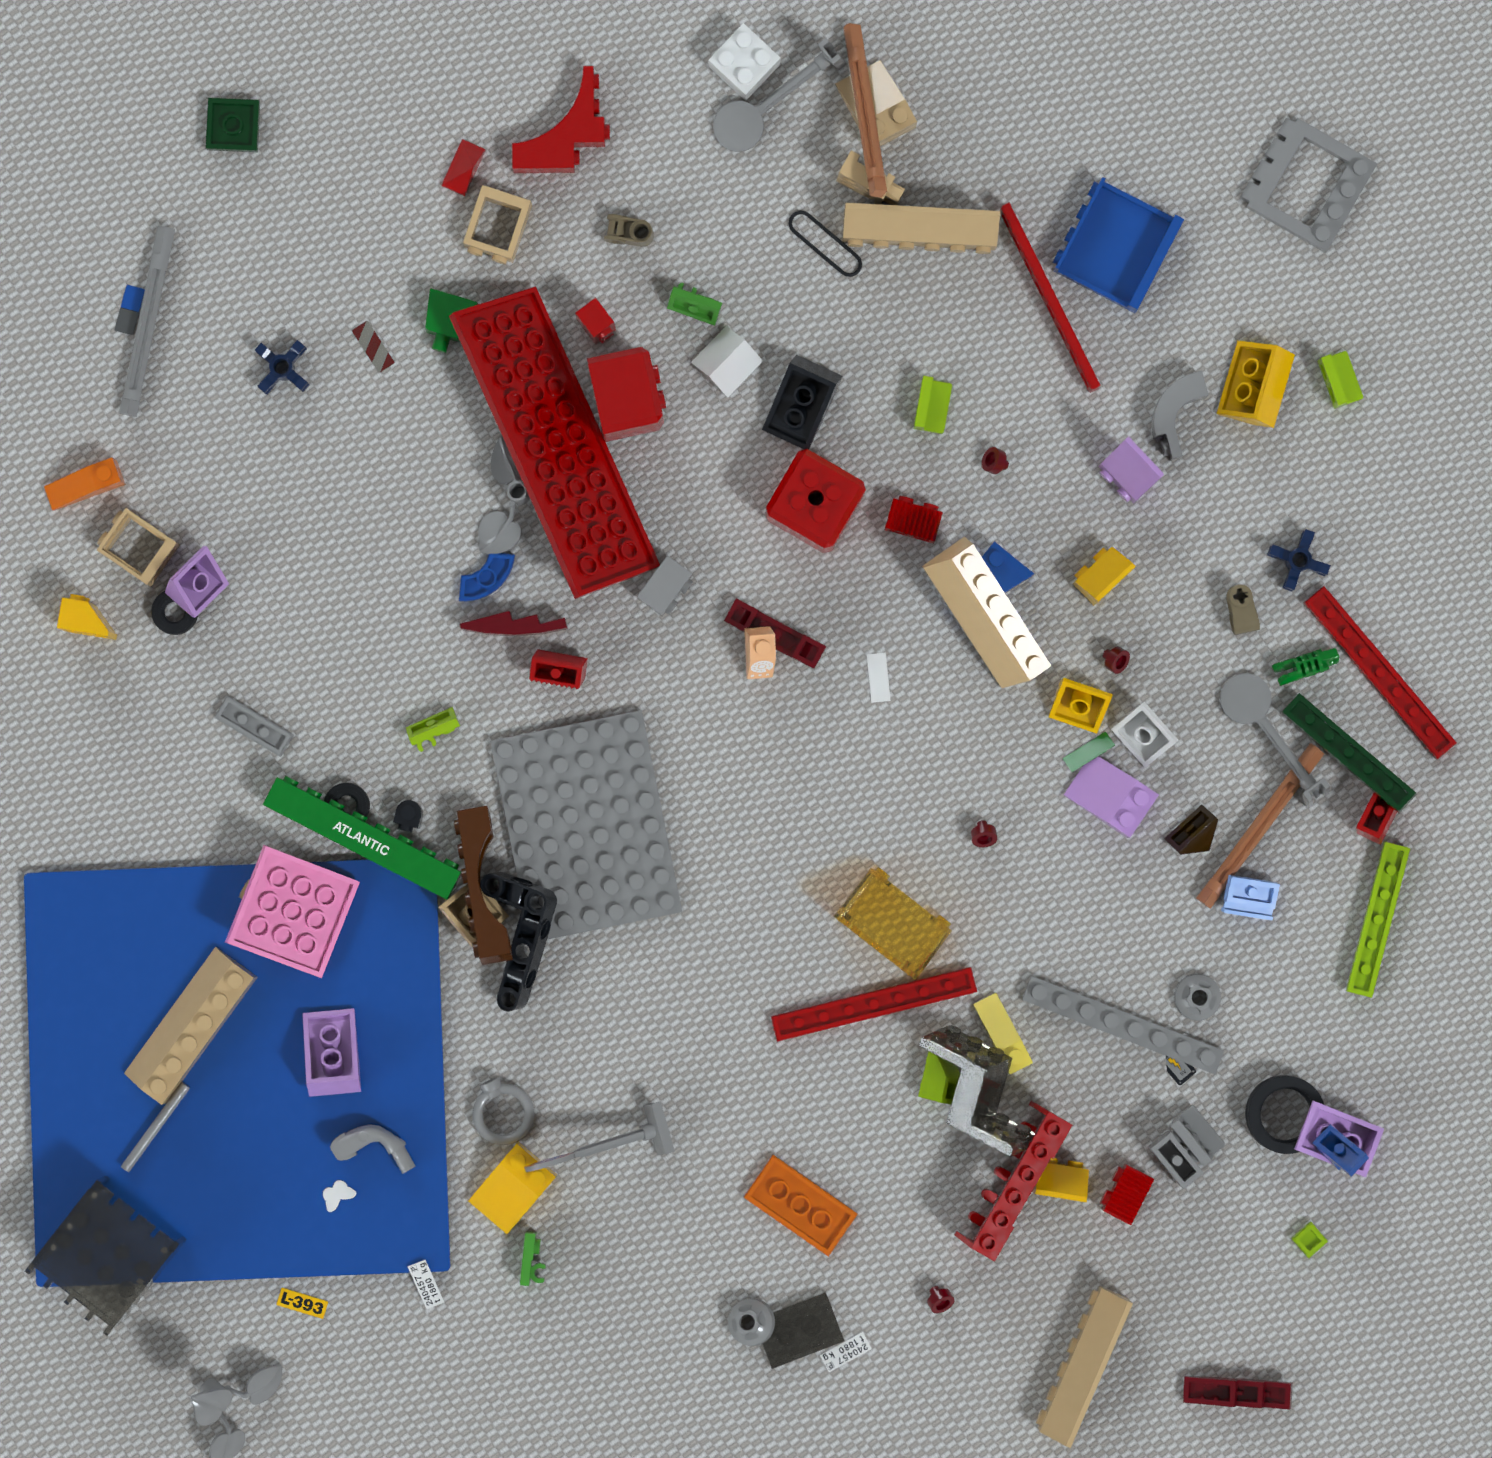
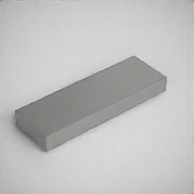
M228 695L214 718L279 757L283 755L294 736Z

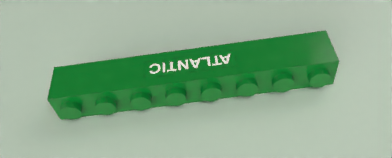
M286 775L284 779L276 778L263 803L264 806L446 900L450 898L462 875L461 871L458 870L459 864L447 858L444 862L436 859V852L424 846L421 850L413 847L414 841L403 835H399L398 839L389 834L391 829L379 823H376L375 827L366 823V816L356 811L351 815L343 811L344 805L332 799L329 803L320 799L321 793L309 787L306 791L298 788L299 782Z

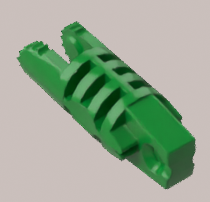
M1336 648L1326 651L1319 649L1272 665L1275 673L1293 668V672L1278 678L1279 685L1282 686L1316 675L1317 673L1329 670V666L1339 663L1340 657Z

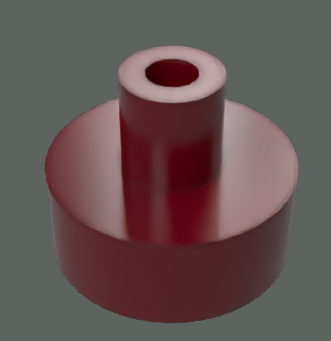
M991 447L983 455L982 468L991 474H998L1009 466L1006 453L1001 449Z
M1119 646L1111 650L1106 649L1103 653L1106 669L1115 674L1124 671L1130 660L1129 652Z
M985 820L979 821L977 826L971 830L973 845L981 848L994 845L998 839L996 828L993 825L987 824Z
M934 1286L929 1290L931 1295L927 1299V1304L933 1313L945 1312L954 1304L955 1299L949 1289H939L938 1286Z

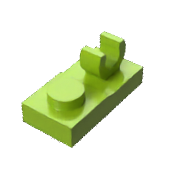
M453 707L405 728L412 746L417 745L418 750L422 752L424 751L423 741H431L434 747L436 746L434 736L449 734L459 727L460 724Z

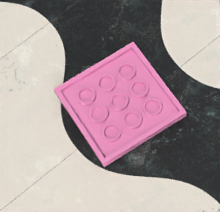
M263 845L225 942L322 978L360 882Z

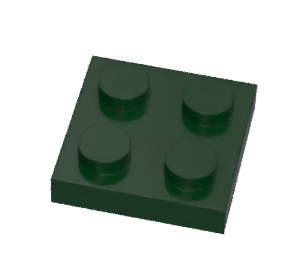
M208 98L206 150L258 153L260 100Z

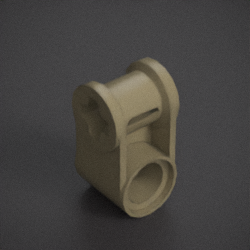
M617 214L607 215L609 224L607 235L603 238L604 241L646 247L653 241L654 232L647 221ZM639 228L649 230L648 235L643 239L635 237V233Z
M1245 585L1231 587L1227 591L1226 600L1233 634L1239 635L1260 630L1259 618L1250 588ZM1237 589H1239L1240 593L1245 594V598L1241 599V604L1239 600H1234L1233 595L1237 594Z

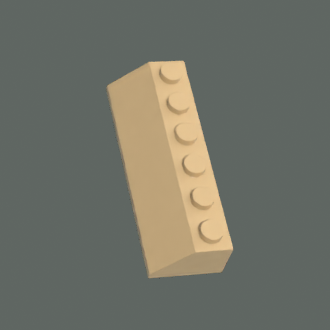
M845 203L842 242H847L850 247H863V243L873 244L874 248L880 249L889 248V245H899V249L913 250L914 246L924 247L926 251H940V248H950V252L963 253L965 249H975V253L990 254L991 250L995 251L997 247L1000 211Z
M963 537L922 566L1001 688L1031 681L1051 667V664L976 547L966 537Z
M215 947L124 1074L161 1105L166 1104L255 982L257 976Z
M1101 1286L1098 1287L1097 1291L1093 1290L1090 1294L1087 1304L1091 1306L1087 1315L1083 1313L1078 1322L1079 1334L1077 1338L1073 1337L1067 1348V1352L1070 1355L1066 1362H1061L1057 1371V1376L1060 1377L1057 1385H1052L1047 1394L1048 1406L1046 1410L1041 1409L1036 1420L1040 1433L1071 1448L1133 1305L1128 1298Z

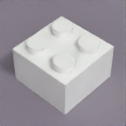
M743 23L708 60V67L746 101L780 66L781 58Z

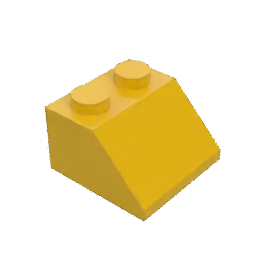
M1103 547L1093 557L1096 562L1090 568L1084 565L1074 575L1077 580L1073 585L1093 606L1136 567L1114 547H1111L1108 551Z
M70 594V598L62 597L57 623L58 629L65 632L113 640L117 639V634L98 607L90 603L89 598Z
M1051 1158L1032 1192L1037 1195L1087 1202L1089 1169L1083 1167V1162L1068 1160L1067 1165L1057 1163L1058 1158Z

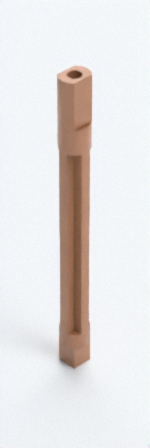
M849 23L843 29L869 192L872 197L882 198L887 192L862 30L861 25Z
M1310 743L1298 761L1306 772L1310 774L1324 753ZM1292 770L1288 772L1283 782L1197 896L1196 899L1208 908H1212L1226 889L1228 875H1235L1286 804L1301 787L1299 784L1300 780Z

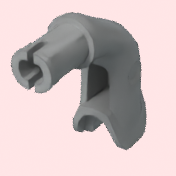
M368 1124L344 1132L336 1137L330 1146L337 1160L343 1161L356 1156L357 1151L366 1145L380 1142L385 1147L388 1155L391 1154L402 1174L415 1167L405 1148L406 1142L379 1125Z

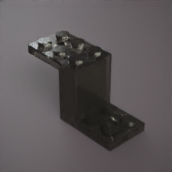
M952 1025L923 1036L920 1041V1047L962 1068L946 1123L1010 1157L1026 1150L1036 1133L1031 1131L1029 1126L1018 1124L1010 1120L1007 1115L997 1113L1012 1057L1004 1054L1003 1050L984 1044L980 1038L969 1036L961 1032L960 1028Z

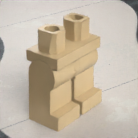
M851 150L839 171L836 181L866 198L875 199L874 204L882 205L885 202L889 205H897L905 189L893 183L895 176L888 173L887 177L885 175L887 192L882 198L870 196L866 167L858 162L860 155Z

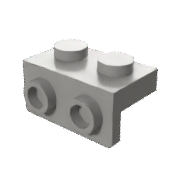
M1191 1105L1172 1121L1171 1127L1173 1129L1171 1133L1178 1142L1181 1143L1183 1141L1189 1148L1187 1150L1188 1154L1196 1163L1200 1161L1205 1166L1212 1160L1213 1155L1225 1145V1142L1194 1105Z

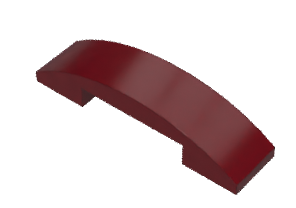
M737 598L724 619L726 623L744 633V628L770 626L775 633L776 650L815 669L827 647L763 614Z

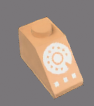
M770 626L744 628L747 679L773 677L776 662L775 633Z

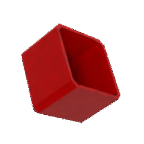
M637 347L587 358L605 442L655 432L661 429L664 424L662 409L666 408L663 390H657L656 384L661 383L658 366L652 365L649 351L643 347Z
M809 449L798 451L766 506L767 520L822 553L830 552L835 547L864 497L865 485L861 479ZM818 491L823 495V502L820 505L815 506L809 502L808 496L811 492Z

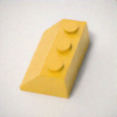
M1237 340L1216 414L1256 426L1274 428L1295 354L1278 345Z

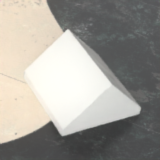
M726 326L698 354L691 364L729 398L757 369L763 360L745 339Z
M1145 702L1140 703L1111 729L1145 768L1178 741Z

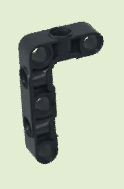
M505 872L490 873L482 878L480 883L481 891L488 897L521 910L511 944L513 960L506 961L497 995V1004L500 1009L509 1012L525 1007L529 1000L550 931L557 898L550 889L534 884L529 880L515 877ZM495 879H497L499 883L498 890H496L494 887ZM539 896H542L544 900L543 907L539 905ZM525 945H527L530 950L528 956L525 954L524 951ZM511 993L515 996L514 1004L510 1001Z

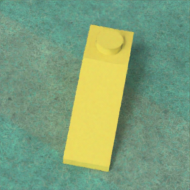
M997 993L974 1003L973 1005L1007 1073L1012 1074L1032 1064L1033 1062Z

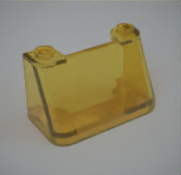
M878 867L876 870L870 868L833 917L916 981L951 934L952 930L949 929L951 923L941 915L935 918L888 881L890 875Z

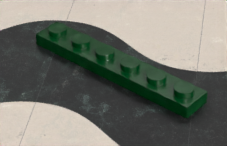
M1300 693L1282 711L1285 717L1396 812L1400 813L1417 795L1412 788Z

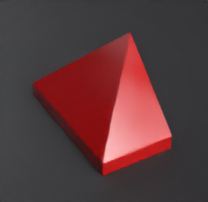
M462 139L441 186L466 196L486 149Z

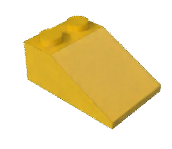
M517 1142L468 1202L508 1234L556 1178L557 1174L549 1167L525 1172V1166L541 1160L520 1142Z

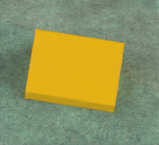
M1062 678L1049 713V718L1097 734L1113 694Z

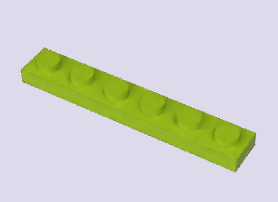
M1389 842L1383 843L1346 987L1347 992L1369 998L1373 997L1410 852L1408 847Z

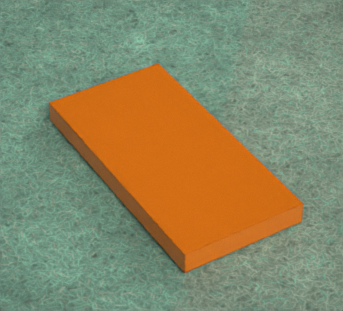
M775 1155L771 1156L744 1195L746 1200L828 1257L858 1215L857 1212Z

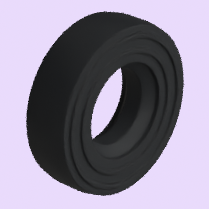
M165 591L161 592L152 604L151 615L153 622L161 631L167 634L180 635L186 633L195 625L198 615L194 618L185 611L181 620L177 622L169 621L165 615V609L169 603L175 601Z
M353 783L335 785L327 792L324 801L329 803L331 799L338 802L343 796H351L356 801V812L367 817L370 811L368 795L361 787Z

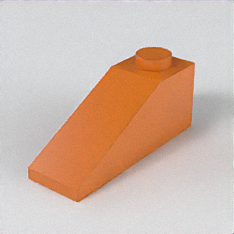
M111 457L82 468L44 486L51 508L55 511L126 484L117 460Z

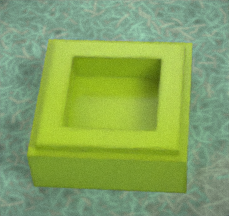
M1311 1221L1291 1237L1307 1258L1314 1255L1328 1242Z

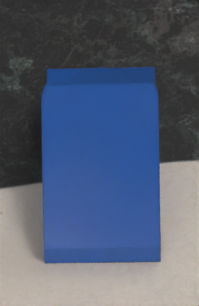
M1331 1124L1313 1142V1145L1338 1170L1342 1169L1350 1177L1369 1159L1365 1152Z

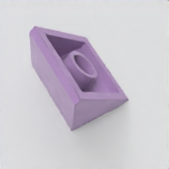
M203 546L169 579L165 593L190 616L195 618L229 583L208 547Z

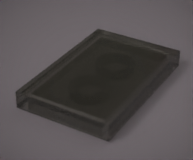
M820 1293L774 1311L775 1328L771 1337L763 1343V1347L773 1369L843 1342L844 1338L827 1293Z

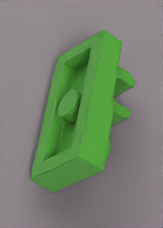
M680 283L678 288L673 287L667 309L714 326L716 325L722 306L721 302L699 294L696 295L697 288L693 287L692 292L683 290L684 283Z
M526 1231L520 1278V1285L529 1286L531 1279L536 1283H543L545 1280L543 1277H537L535 1270L538 1268L545 1269L546 1264L539 1262L532 1266L534 1254L540 1253L541 1239L536 1238L537 1232Z

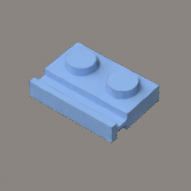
M1228 875L1223 899L1224 905L1221 911L1228 914L1273 920L1272 913L1276 906L1280 884L1272 881Z

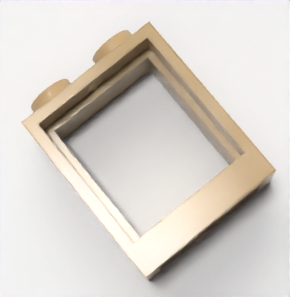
M482 185L463 241L464 247L468 248L467 252L482 257L483 253L492 256L491 260L506 265L507 261L513 263L532 208V202ZM485 201L520 212L508 251L473 240Z
M125 508L123 512L120 510L113 518L112 523L114 525L109 532L105 531L99 538L97 551L151 587L180 544ZM131 519L164 541L143 573L110 551Z

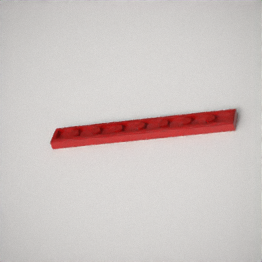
M1010 202L1001 206L1000 215L1088 392L1091 393L1099 389L1101 385Z
M1325 586L1321 587L1303 602L1436 760L1457 743Z
M968 967L771 1016L778 1042L976 993L977 988L972 968Z

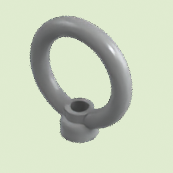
M499 1077L482 1083L480 1085L482 1093L475 1101L472 1114L478 1133L485 1140L497 1145H509L523 1139L530 1131L534 1122V1106L530 1097L525 1091L515 1085L501 1084ZM501 1094H509L516 1097L524 1109V1119L521 1126L515 1132L507 1135L492 1132L483 1120V1109L487 1101Z

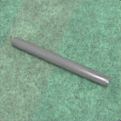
M181 1082L123 1162L121 1167L125 1171L130 1172L190 1089L187 1084Z

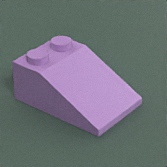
M1129 436L1098 466L1101 469L1100 475L1108 483L1113 481L1119 488L1118 494L1126 502L1131 500L1133 504L1164 475Z
M1098 756L1082 766L1064 793V796L1126 838H1130L1159 794Z
M355 1009L303 1013L306 1084L309 1097L361 1092Z
M1312 1101L1294 1149L1332 1164L1313 1145L1314 1140L1331 1124L1369 1157L1355 1173L1366 1177L1384 1128Z

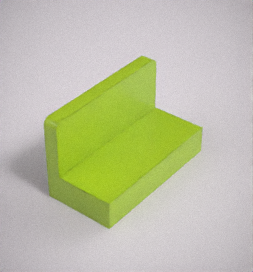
M1347 351L1332 356L1329 354L1317 361L1334 409L1363 399V394Z
M923 376L913 429L938 434L944 433L952 390L951 383L935 381L933 377Z

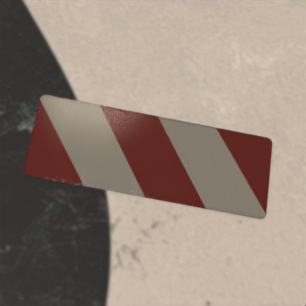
M368 321L352 330L379 373L395 363Z

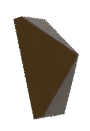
M1201 804L1164 840L1180 855L1210 851L1218 819Z

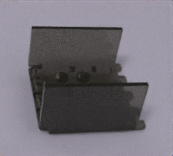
M104 1176L97 1179L92 1187L87 1190L24 1272L29 1275L36 1268L49 1278L43 1287L48 1289L53 1282L69 1294L64 1301L66 1305H69L73 1299H76L90 1310L84 1318L89 1322L96 1315L109 1325L103 1332L104 1335L108 1336L117 1325L125 1320L187 1239L181 1237L174 1241L161 1230L155 1237L151 1236L150 1234L156 1228L155 1225L141 1214L132 1221L130 1218L135 1210L120 1198L113 1205L109 1203L115 1194L105 1187L109 1178Z

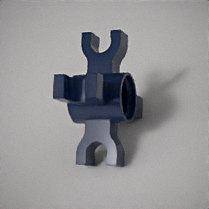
M297 340L285 355H275L264 344L260 343L255 351L269 363L271 372L257 387L268 395L279 380H289L304 392L310 384L295 372L294 363L303 355L307 348ZM282 361L289 364L288 370L283 374L277 373V364Z
M1307 529L1303 530L1298 547L1293 551L1274 544L1269 547L1267 556L1284 561L1289 569L1282 587L1283 589L1291 592L1294 591L1300 572L1304 570L1312 571L1324 577L1328 575L1331 565L1313 560L1311 553L1308 551L1315 532ZM1294 554H1301L1304 557L1305 564L1303 567L1294 565L1292 560Z

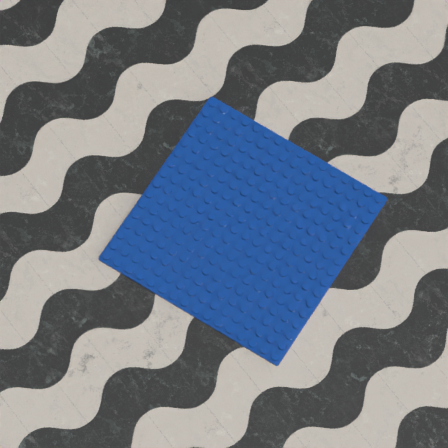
M371 860L310 862L360 882L324 974L320 978L225 942L242 900L239 898L240 892L247 880H250L256 864L25 874L24 901L37 1286L60 1287L410 1273L407 1266L426 1260L431 1272L448 1271L451 1264L438 895ZM217 947L256 975L257 979L182 1081L190 1087L186 1095L130 1172H127L121 1165L165 1104L161 1105L143 1092L124 1072L213 949ZM354 1008L361 1092L309 1097L306 1084L303 1013ZM368 1124L379 1125L406 1142L405 1148L415 1167L402 1174L391 1154L388 1155L385 1147L380 1142L366 1145L357 1151L356 1156L343 1161L337 1160L330 1146L332 1141L344 1132ZM336 1181H344L347 1187L356 1191L355 1197L340 1199L334 1211H327L323 1191L328 1187L333 1188Z

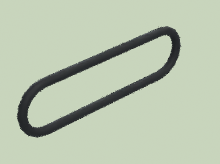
M800 210L790 216L788 223L790 230L838 272L847 277L855 276L860 272L862 261L859 255L811 214ZM803 214L817 224L858 260L857 270L853 273H846L793 228L792 221L794 217Z

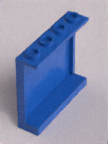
M1102 177L1100 183L1094 181L1088 193V196L1092 197L1088 206L1082 204L1076 216L1080 220L1076 229L1070 227L1064 239L1068 242L1065 250H1058L1052 262L1056 264L1053 272L1136 313L1184 219L1176 214L1172 217L1104 182L1106 178Z

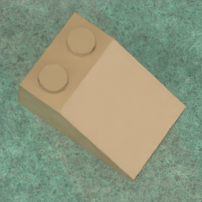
M881 60L867 66L879 143L882 146L915 129L917 120L904 96ZM850 75L835 83L859 128Z

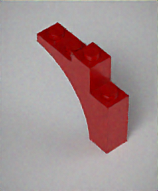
M583 66V77L578 96L567 115L554 128L537 138L520 143H512V169L514 173H575V165H580V150H575V147H605V140H610V124H605L604 117H595V114H600V101L595 99V89H599V74H594V66Z

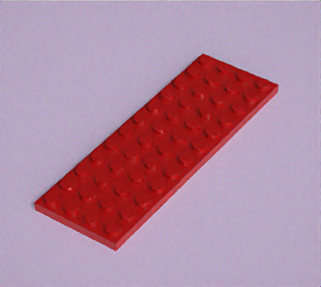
M536 286L462 309L449 315L574 598L583 597L657 569L660 566L658 558Z

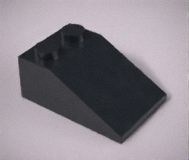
M796 355L788 365L762 430L802 449H810L843 376Z

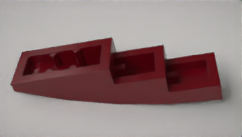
M510 611L460 623L463 631L497 636L542 635L568 630L565 618L540 624L537 614L513 620Z
M1184 1376L1183 1403L1290 1410L1293 1382Z

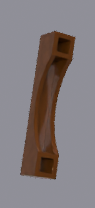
M488 806L457 811L458 819L454 820L456 835L461 836L462 844H457L460 860L464 859L465 868L461 869L463 884L468 883L469 893H465L467 909L472 908L473 917L469 918L471 933H476L477 942L472 943L475 958L479 957L482 965L513 960L507 928L487 908L480 887L482 862L487 848L494 838Z

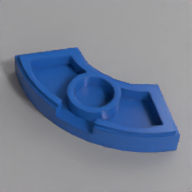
M489 554L486 563L480 570L470 575H461L459 602L479 600L498 590L511 573L515 555Z

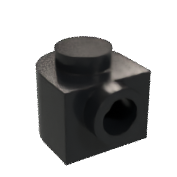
M412 800L401 802L396 808L393 820L394 823H398L397 829L413 832V828L420 829L423 809L419 803Z

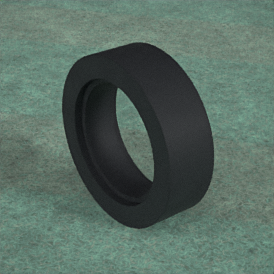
M1289 1075L1273 1076L1262 1081L1251 1092L1245 1109L1247 1127L1253 1138L1263 1147L1280 1154L1298 1153L1300 1151L1294 1148L1299 1136L1289 1140H1280L1272 1137L1265 1130L1261 1121V1109L1264 1101L1275 1091L1292 1089L1306 1099L1309 1108L1312 1101L1323 1105L1324 1102L1319 1092L1305 1080Z

